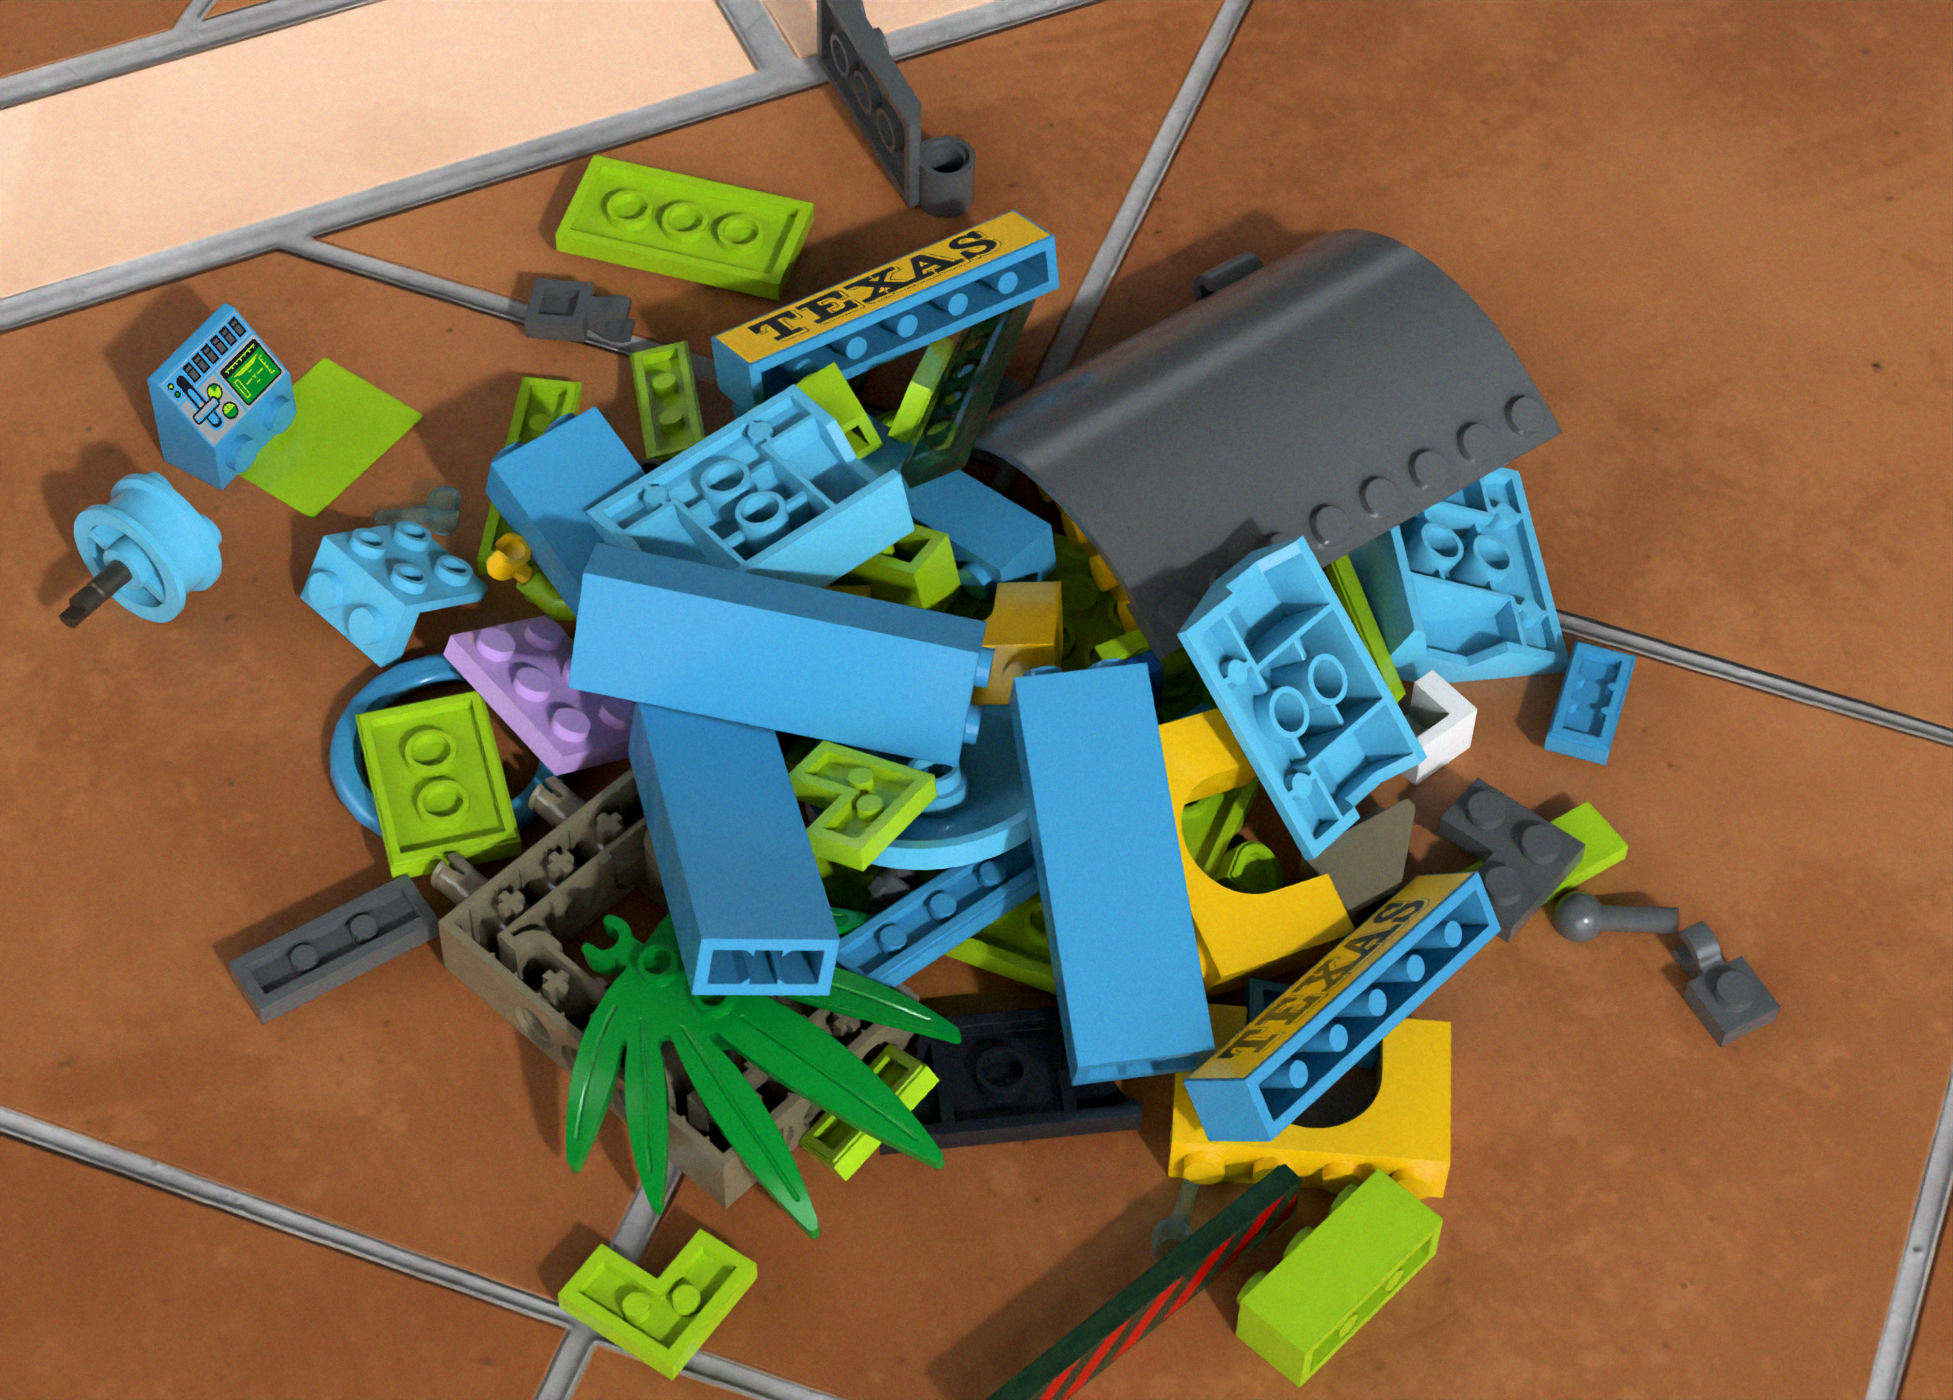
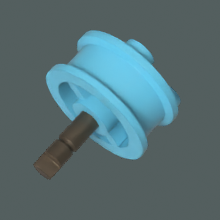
M151 471L146 475L132 473L124 476L113 486L110 501L106 505H91L83 510L75 519V542L85 565L94 578L87 583V586L82 587L69 599L70 606L59 615V618L66 626L76 628L98 609L102 603L112 597L124 608L143 619L157 623L173 620L184 609L186 595L190 591H204L208 589L221 575L222 559L218 545L222 542V536L218 527L208 517L199 514L183 496L173 489L169 481L161 474Z

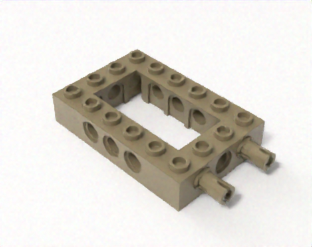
M632 767L587 803L565 786L558 777L551 776L546 778L545 784L552 789V793L540 783L532 792L528 806L532 812L539 814L555 829L492 879H487L468 863L462 854L457 852L447 856L448 861L455 867L454 870L442 860L431 875L430 883L432 887L437 891H441L457 905L438 921L444 967L570 1076H572L576 1055L587 1025L601 999L609 989V983L600 976L595 980L563 954L562 947L635 887L668 914L670 913ZM900 983L893 988L919 1002V996L904 983ZM767 995L769 998L783 1004L820 1027L849 1049L867 1066L874 1061L888 1044L892 1043L906 1052L917 1043L919 1034L838 1014L778 995ZM665 1041L661 1046L665 1065L669 1097V1161L723 1208L727 1209L757 1182V1179L722 1135L694 1089L676 1049ZM625 1047L616 1085L608 1108L627 1124L625 1106V1061L627 1047ZM747 1061L744 1064L743 1076L765 1105L790 1152H792L799 1146L798 1142L822 1117L825 1111L797 1095Z

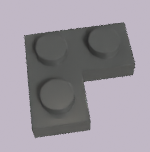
M1477 778L1441 816L1438 834L1484 862L1476 872H1479L1501 927V931L1496 936L1507 943L1511 941L1582 861L1586 844L1480 778Z

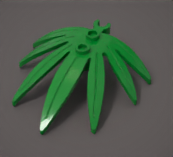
M830 907L839 935L849 933L873 917L858 911ZM670 913L656 927L645 944L633 937L626 921L617 916L607 915L602 922L607 935L612 939L618 940L612 948L606 950L598 949L588 942H585L581 947L587 964L594 971L601 974L620 972L621 975L613 982L594 1011L581 1040L572 1071L566 1112V1158L572 1173L577 1174L580 1172L595 1141L616 1085L623 1050L627 1047L625 1061V1106L631 1146L637 1170L651 1209L655 1215H660L663 1212L667 1186L670 1136L668 1086L661 1046L665 1041H671L674 1044L694 1089L729 1145L767 1193L812 1239L819 1237L821 1232L820 1225L793 1156L765 1105L747 1079L723 1051L733 1049L747 1061L797 1095L872 1138L935 1169L944 1168L945 1161L942 1151L900 1098L863 1061L820 1027L765 995H691ZM835 967L829 996L778 995L820 1009L954 1044L962 1042L959 1029L931 1009L890 987L841 968Z

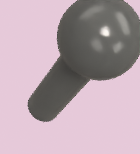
M1583 891L1570 892L1561 897L1556 903L1552 914L1553 925L1556 931L1564 938L1575 942L1590 941L1596 938L1601 931L1678 934L1680 917L1678 907L1602 905L1595 896Z

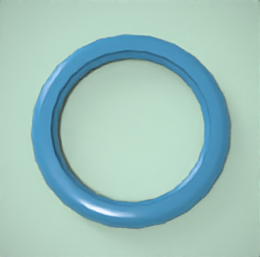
M443 654L427 655L398 664L373 678L351 699L335 725L329 747L330 777L338 797L359 823L381 838L382 834L372 791L362 770L361 744L355 715L385 709L389 704L406 694L432 685L448 683L469 684ZM539 760L537 771L529 785L511 801L519 832L530 826L540 816L532 812L528 806L529 798L534 789L541 783L552 793V789L545 784V779L555 775L541 760ZM569 773L558 775L556 777L561 779L564 784L568 778Z

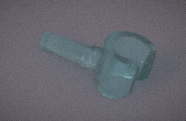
M437 487L429 493L427 505L375 510V524L389 525L400 521H411L417 524L426 523L429 530L435 534L449 535L459 525L460 510L458 509L460 508L461 493L454 487Z
M1187 1179L1183 1180L1173 1214H1171L1170 1218L1160 1221L1154 1227L1151 1238V1254L1154 1259L1157 1258L1158 1247L1164 1240L1176 1239L1184 1245L1181 1250L1179 1265L1183 1266L1189 1263L1192 1257L1193 1234L1189 1227V1218L1199 1184L1190 1182Z

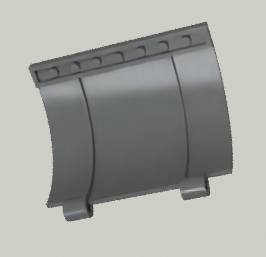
M1344 229L1324 234L1266 266L1251 252L1244 251L1195 277L1193 292L1197 302L1028 391L1011 376H1006L990 384L954 412L955 420L994 391L989 405L932 447V450L936 455L959 436L971 437L960 446H971L978 451L986 450L1001 457L1036 482L1076 523L1109 567L1130 601L1126 605L1159 661L1184 647L1177 636L1178 631L1213 582L1251 551L1303 535L1321 568H1324L1562 433V430L1512 347L1479 305L1450 276L1423 255L1393 238L1366 230ZM982 420L977 432L975 430L966 432L972 426H974L976 423Z

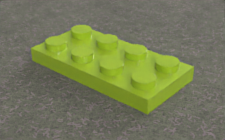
M593 155L555 234L556 250L779 301L813 224L814 203Z

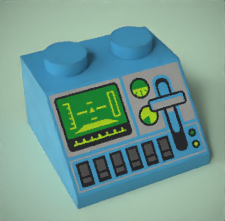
M225 302L147 379L164 461L221 491L238 473H243L250 468L257 453L276 434L283 433L290 426L297 413L289 371L239 312Z

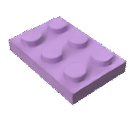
M548 615L450 635L443 654L444 657L555 776L629 758L628 745L635 704L630 700L568 688L574 641Z

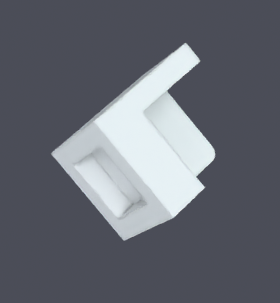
M1431 670L1414 682L1409 714L1405 716L1427 756L1419 765L1401 773L1414 786L1470 748L1477 708L1434 670Z

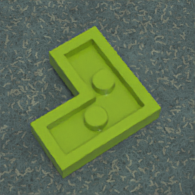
M825 740L789 773L796 800L825 809L806 829L814 856L860 871H864L937 797L935 775Z
M700 1228L657 1279L601 1243L558 1293L559 1308L673 1381L758 1278L757 1263Z

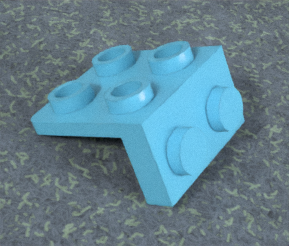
M400 521L396 524L372 528H357L354 531L324 535L300 598L380 668L400 663L419 613L482 601L488 586L473 573L472 567L467 562L451 555L433 540L428 529L415 522Z

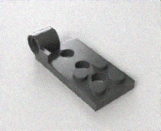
M817 0V61L907 207L910 209L920 206L926 213L940 218L956 217L968 211L974 201L975 152L971 145L953 136H940L921 141L922 105L890 56L888 44L882 30L879 27L873 28L866 18L862 0Z

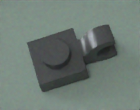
M536 278L524 319L527 338L585 342L588 329L611 342H630L635 326L634 319L628 318L632 304L631 298L623 295L596 296L595 285L591 282Z
M1703 921L1680 931L1679 937L1684 945L1675 948L1672 954L1681 969L1692 978L1691 981L1687 982L1683 997L1720 1047L1775 1021L1780 1009L1779 1004L1742 956L1725 964L1714 933Z

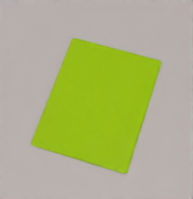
M323 358L292 386L297 413L290 426L283 433L276 434L257 453L250 468L243 473H238V475L307 517L315 518L419 422L423 415L331 360Z

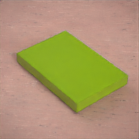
M476 690L355 715L357 731L392 880L406 873L410 878L432 874L442 860L451 869H455L448 861L447 856L456 852L462 854L471 865L523 854L521 838L486 702Z

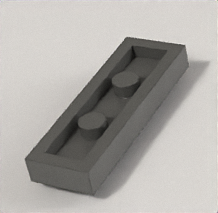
M406 873L228 962L231 977L263 1025L439 936V919Z

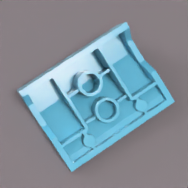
M795 384L586 511L589 521L607 545L819 588L826 587L915 530L901 475L892 469L879 477L858 459L836 419Z
M1501 467L1348 554L1400 680L1415 682L1431 670H1434L1447 683L1563 673L1566 671L1569 657L1519 471Z
M1303 535L1251 551L1213 582L1178 631V638L1306 861L1315 859L1360 818L1355 806L1380 783L1419 765L1427 758Z

